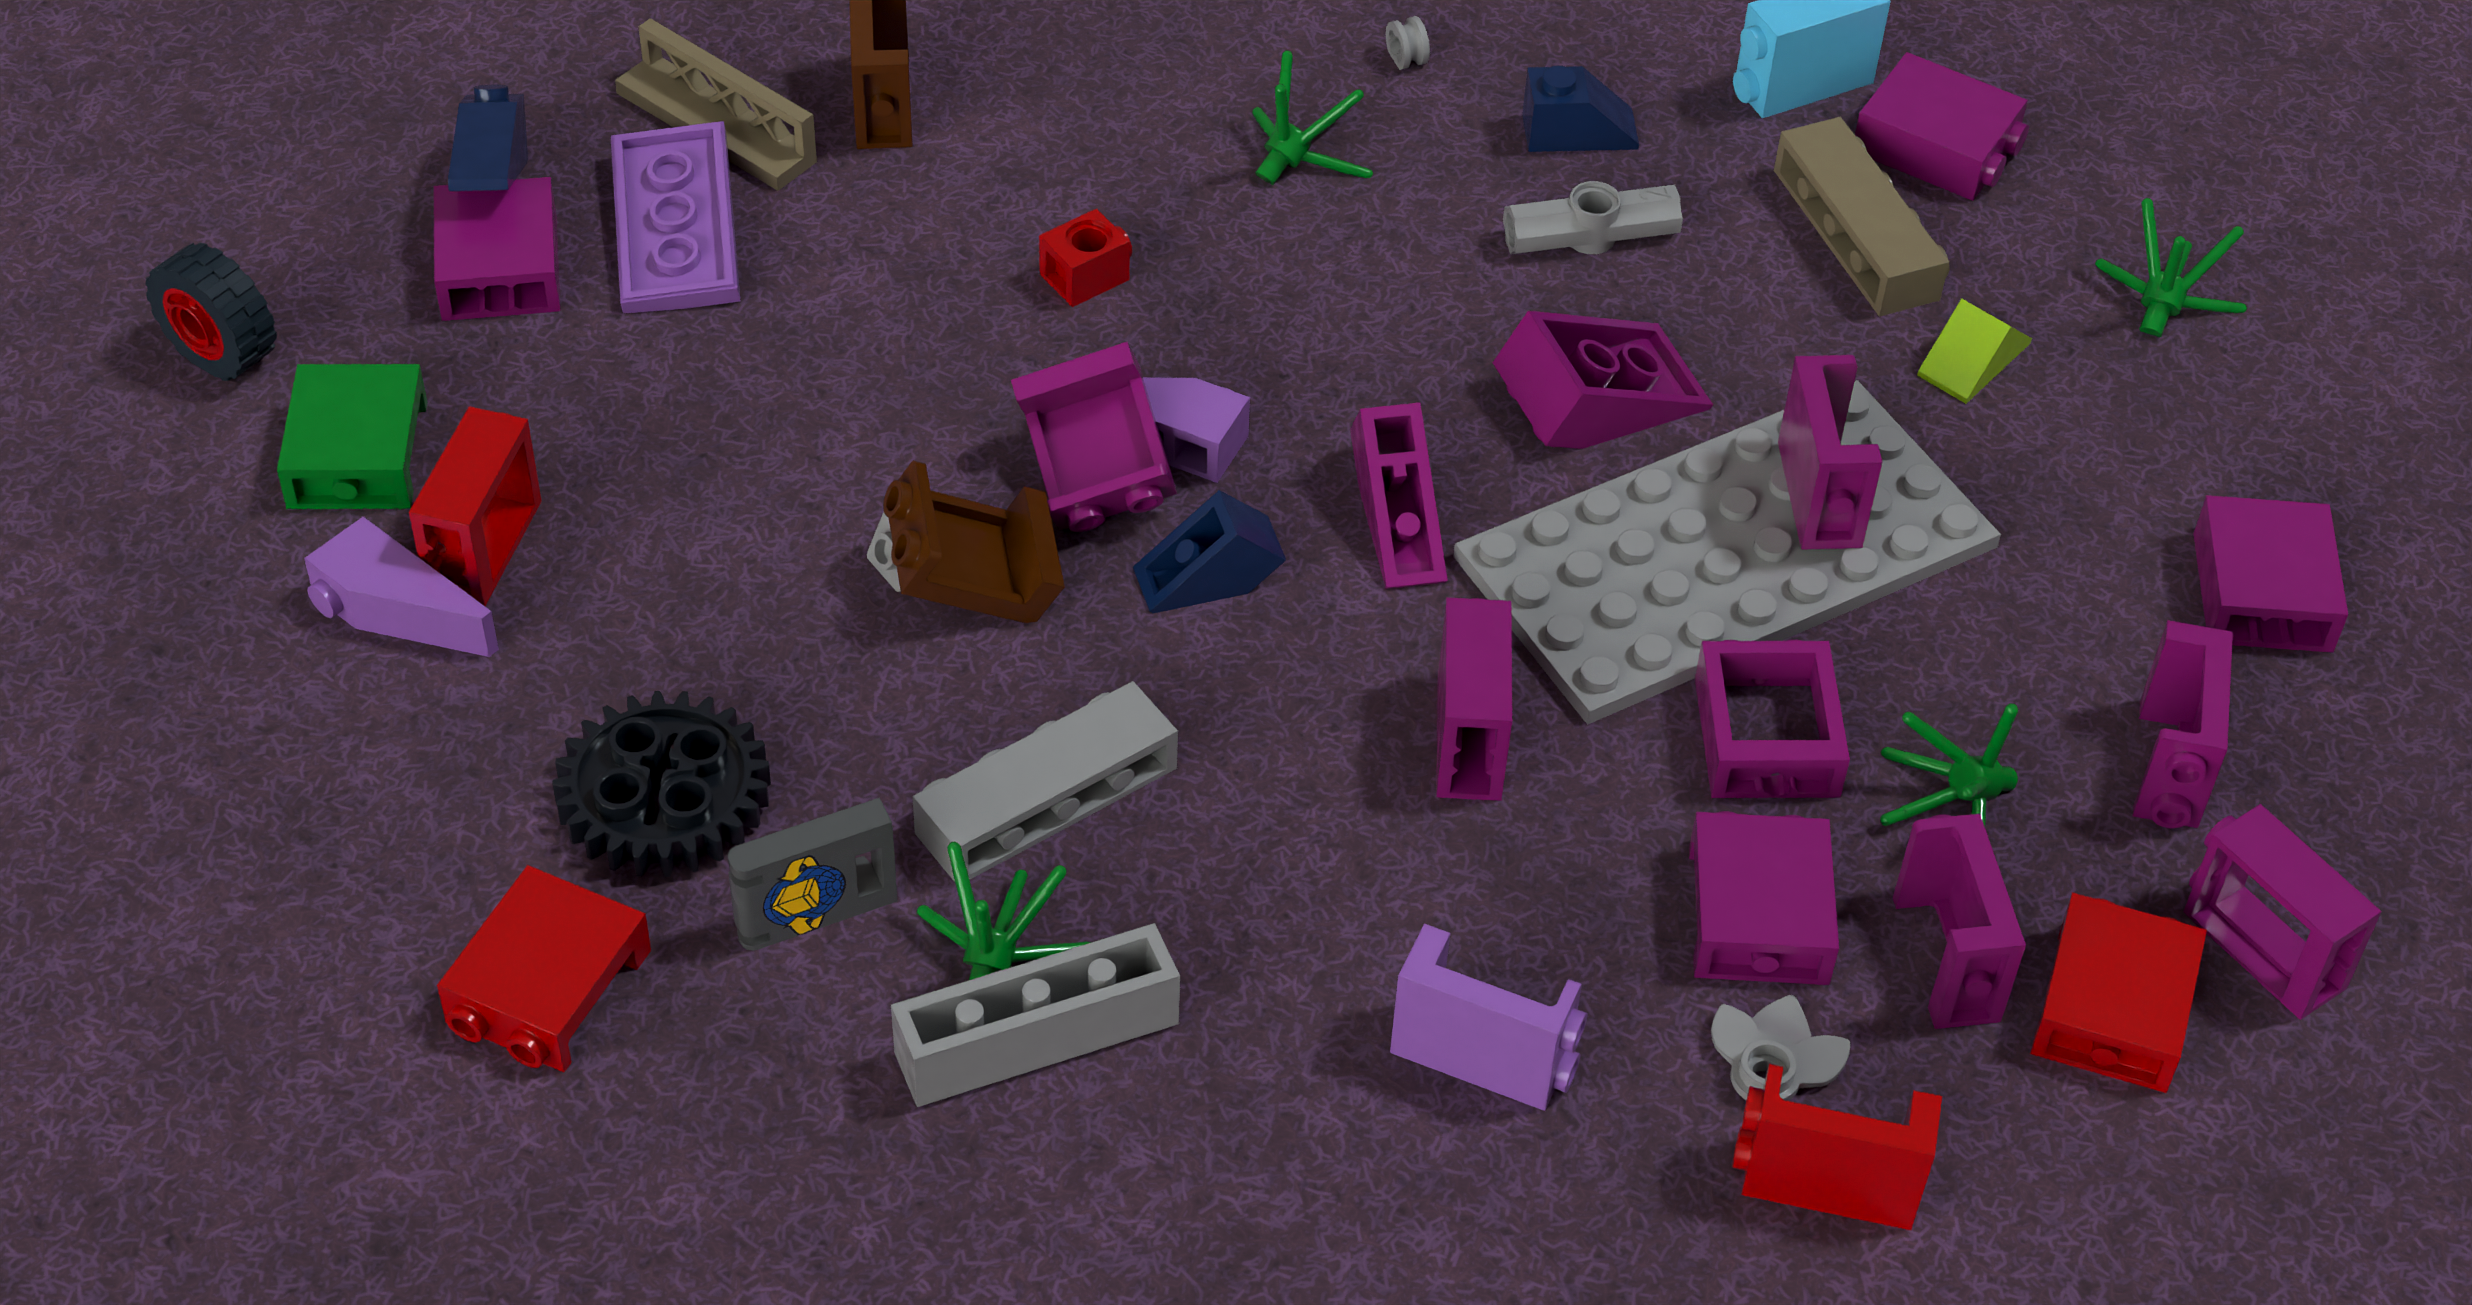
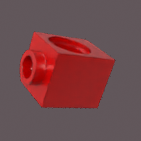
M1097 208L1039 235L1040 275L1071 307L1077 306L1130 280V257L1132 256L1130 239L1120 226H1114Z

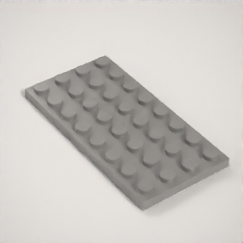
M1856 380L1853 386L1841 445L1878 444L1883 462L1862 548L1801 550L1778 446L1784 410L1457 542L1454 545L1453 557L1487 600L1511 601L1512 631L1588 725L1694 679L1702 641L1785 640L1998 547L2001 534L1863 385Z

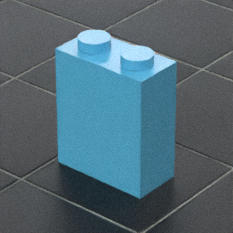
M1758 0L1748 3L1744 29L1740 35L1741 47L1737 70L1733 76V86L1738 99L1743 103H1749L1761 118H1765L1874 83L1891 1Z

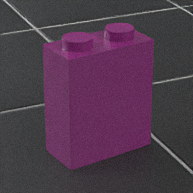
M1906 52L1859 112L1855 136L1862 139L1868 154L1874 161L1973 201L1984 185L1993 188L1997 184L2006 164L2007 153L2017 156L2029 131V125L2022 123L2028 100Z
M551 177L516 179L508 190L449 191L448 185L433 186L434 283L442 321L561 311L557 215Z
M2206 495L2193 533L2206 627L2233 631L2232 645L2334 653L2348 617V609L2330 504Z
M1446 597L1437 684L1436 797L1502 801L1512 727V603L1506 600Z

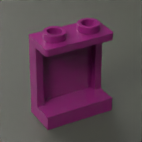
M1128 342L1011 380L1017 403L1026 417L1049 498L1047 502L1050 516L1059 530L1069 528L1073 532L1088 531L1100 526L1106 517L1127 510L1132 513L1150 511L1160 506L1164 498L1177 494L1141 369Z
M1853 355L1795 356L1778 446L1801 550L1863 547L1883 462L1878 444L1841 445L1858 368L1856 358Z
M2167 620L2140 699L2139 719L2176 725L2177 730L2165 728L2159 731L2133 805V817L2153 820L2157 825L2165 828L2199 827L2228 748L2233 631Z
M1730 811L1717 813L1696 812L1689 845V859H1693L1695 865L1698 934L1693 954L1694 978L1830 985L1839 951L1830 819L1804 818L1798 815H1748Z
M1942 814L1928 819L1917 820L1913 823L1893 894V902L1896 909L1921 906L1934 907L1947 941L1928 1004L1934 1028L1941 1029L2001 1022L2026 944L1981 815L1951 816Z

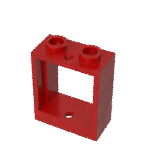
M469 406L409 511L418 557L484 606H486L542 502L528 419L512 416L508 413Z

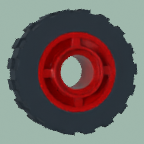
M191 243L149 272L150 276L146 278L145 282L148 289L146 292L147 301L151 304V312L155 320L159 322L162 332L167 339H170L176 347L175 349L182 356H185L191 363L214 377L221 378L222 381H229L232 378L235 379L273 351L276 346L274 341L277 340V331L274 329L275 321L272 313L269 312L268 303L264 296L257 290L250 276L246 275L232 258L229 259L222 251L215 247L210 248L205 243H198L197 245Z

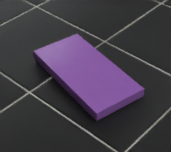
M724 121L611 135L620 303L623 314L687 309L740 302L728 146Z

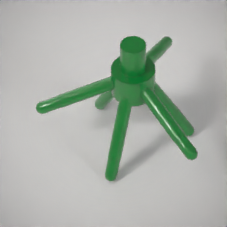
M1289 50L1284 51L1281 59L1279 84L1275 87V125L1260 107H1256L1252 111L1253 116L1269 137L1264 144L1269 153L1255 174L1264 181L1274 185L1287 166L1296 168L1301 161H1305L1345 174L1371 178L1373 171L1369 168L1309 151L1312 145L1311 141L1364 97V92L1360 89L1353 91L1306 130H1300L1289 123L1288 111L1293 54Z
M2145 198L2141 205L2149 272L2148 282L2146 283L2105 259L2100 258L2095 262V265L2100 270L2143 294L2141 303L2147 310L2139 330L2159 338L2162 337L2169 316L2180 314L2182 307L2224 313H2244L2247 310V306L2244 303L2187 296L2189 288L2244 234V230L2240 226L2234 227L2182 278L2180 276L2192 249V244L2186 241L2184 237L2177 236L2173 241L2165 271H2161L2153 201L2150 198Z
M2010 703L2005 707L1983 756H1970L1914 713L1905 712L1902 716V721L1955 762L1952 764L1891 747H1884L1881 750V755L1886 759L1903 765L1947 776L1950 787L1883 814L1880 817L1881 824L1890 826L1959 798L1972 801V814H1980L1985 826L1986 801L1995 799L2001 792L2012 791L2018 783L2016 771L2010 766H2001L1997 760L2017 716V705Z
M958 842L949 843L947 850L968 934L927 905H921L917 909V914L922 919L965 949L963 962L972 966L969 980L1011 968L1013 962L1033 961L1090 943L1086 941L1016 947L1017 940L1066 876V868L1062 865H1057L1011 924L1028 877L1025 870H1017L995 926L992 928L988 903L985 900H978L975 903L962 849Z

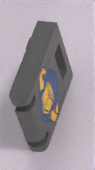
M880 797L737 845L728 853L730 869L728 874L734 922L738 928L739 942L747 950H759L898 901L893 825ZM871 851L872 864L864 856L855 858V856Z

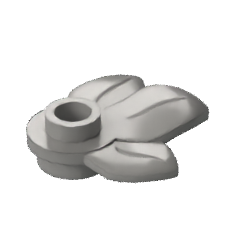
M1793 995L1785 996L1765 1006L1753 1018L1733 1006L1721 1004L1715 1014L1711 1027L1714 1047L1732 1065L1730 1072L1732 1085L1745 1100L1747 1099L1749 1086L1763 1089L1765 1078L1755 1073L1758 1071L1767 1072L1769 1064L1783 1066L1779 1095L1783 1100L1790 1101L1796 1095L1799 1088L1822 1087L1835 1080L1844 1069L1850 1052V1041L1846 1038L1831 1035L1811 1037L1805 1014L1798 1000Z

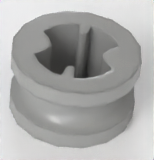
M1417 16L1409 17L1406 19L1405 25H1402L1398 20L1389 22L1386 26L1387 49L1399 70L1409 68L1411 61H1415L1417 65L1428 63L1430 57L1429 39L1421 19Z

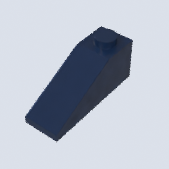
M507 85L473 87L474 95H466L459 103L448 175L449 191L508 190L528 161L524 94H509Z

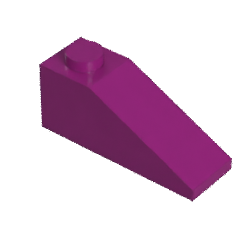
M1421 403L1362 408L1359 410L1350 428L1358 487L1385 588L1392 589L1446 583L1448 579Z

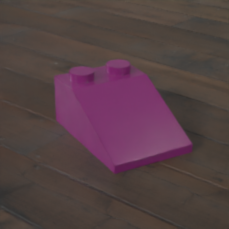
M1528 310L1492 362L1506 383L1508 393L1518 402L1532 424L1534 434L1545 446L1554 448L1584 449L1710 410L1713 406V403L1658 323Z

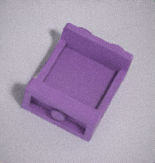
M1424 924L1398 975L1390 1053L1545 1111L1555 1089L1565 1093L1568 1092L1579 1065L1581 1054L1575 1052L1582 1037L1588 1013L1578 1010L1582 984L1568 979L1557 1004L1547 1006L1446 968L1450 933Z

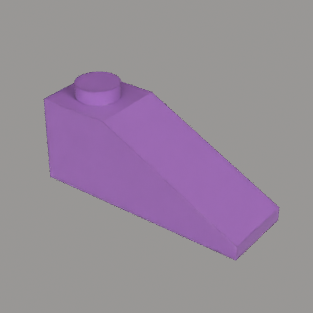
M1143 377L1168 464L1218 483L1248 438L1250 397L1198 378Z
M361 517L304 558L311 584L307 589L308 595L314 606L328 618H332L337 614L355 629L490 657L499 650L492 612L365 517Z

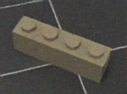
M1841 117L1781 131L1774 172L1877 315L1880 317L1940 301L1945 278L1949 274L1947 254L1940 245L1934 242L1922 226L1916 211L1909 208L1895 190L1889 175L1882 172L1868 154L1862 139L1853 134Z

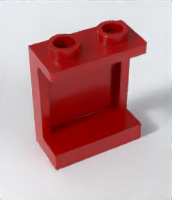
M527 865L437 984L445 1022L455 1034L467 1041L476 1043L484 1038L505 1047L514 1059L525 1066L539 1068L542 1064L565 1072L572 1063L569 1041L623 965L638 970L651 952L646 913Z
M2072 892L2060 927L2058 948L2043 1011L2034 1035L2030 1054L2167 1093L2183 1050L2207 929L2185 924L2174 918L2160 917L2116 905L2105 899L2091 898Z
M1769 1064L1763 1089L1749 1086L1742 1126L1739 1127L1732 1168L1745 1170L1741 1195L1912 1230L1935 1158L1942 1096L1913 1090L1904 1123L1898 1124L1783 1100L1779 1095L1783 1066Z

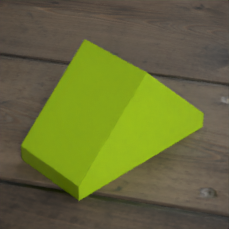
M1961 298L1918 370L1917 376L1967 404L2031 343L2032 338Z

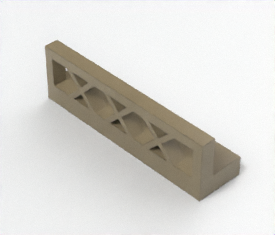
M650 18L638 26L643 61L615 80L617 94L671 127L724 121L729 162L777 191L817 163L814 117L812 113ZM661 48L666 51L673 63L662 57ZM701 72L707 76L713 87L707 83ZM741 96L746 98L754 112L748 108ZM782 120L794 126L795 136L790 134Z

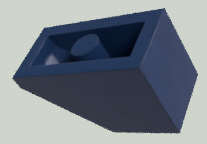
M1583 66L1527 68L1522 117L1528 152L1639 149L1632 108Z
M1218 490L1137 562L1133 569L1148 609L1154 614L1248 594L1282 565L1286 558L1268 515Z

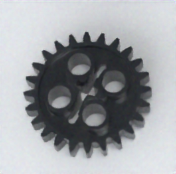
M655 691L652 696L651 705L643 707L633 695L628 696V711L620 714L612 707L606 705L602 707L605 723L599 725L584 719L581 722L584 739L567 738L565 740L567 757L556 758L555 765L558 778L552 780L559 822L561 825H567L572 844L585 842L587 858L590 860L607 852L609 867L613 871H616L629 859L634 861L636 876L642 877L645 874L650 863H659L664 877H670L673 872L674 862L681 860L685 862L692 872H696L699 869L698 855L706 852L710 857L720 862L724 860L722 842L727 841L733 845L745 843L743 826L758 828L761 824L759 808L769 806L768 786L771 785L769 761H766L763 740H755L754 727L751 722L737 724L736 709L733 707L715 715L714 699L709 696L697 707L690 706L687 691H682L674 704H665L662 693ZM674 741L673 747L671 745L669 752L671 769L666 770V751L669 743ZM659 791L660 810L656 822L650 825L655 811L653 792Z

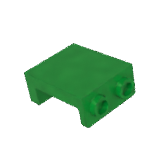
M297 364L277 467L286 509H411L414 489L409 467L418 412H426L428 403L420 364Z

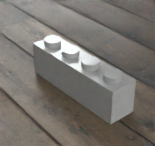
M1132 681L1111 693L1107 692L1096 696L1088 705L1057 721L1044 723L1034 733L1004 749H996L987 753L977 763L948 778H941L931 782L923 791L913 795L915 835L954 882L947 847L951 842H958L962 849L969 879H972L1177 769L1178 730L1135 682Z
M1155 923L891 1004L894 1053L917 1107L1178 1025L1180 974Z

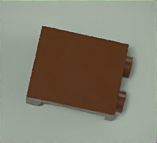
M849 0L856 148L913 147L906 0Z
M914 460L909 464L901 477L889 485L884 497L883 509L884 514L889 518L893 542L891 558L893 564L897 566L901 594L1022 623L1037 622L1065 588L1046 492L1024 486L1009 507L1002 509L931 491L926 464Z

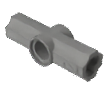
M1599 181L1580 183L1573 188L1570 198L1505 206L1503 214L1505 241L1510 254L1571 247L1585 254H1600L1611 249L1615 241L1680 233L1683 221L1680 196L1675 185L1618 192L1609 184Z

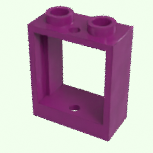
M1702 641L1695 674V685L1711 798H1841L1850 757L1829 641ZM1725 686H1811L1820 740H1732Z
M2261 804L2237 819L2230 815L2220 820L2210 830L2204 840L2207 850L2201 865L2189 880V886L2192 890L2183 912L2200 928L2207 929V935L2301 1020L2348 988L2382 911ZM2248 876L2252 877L2310 930L2306 942L2245 887Z

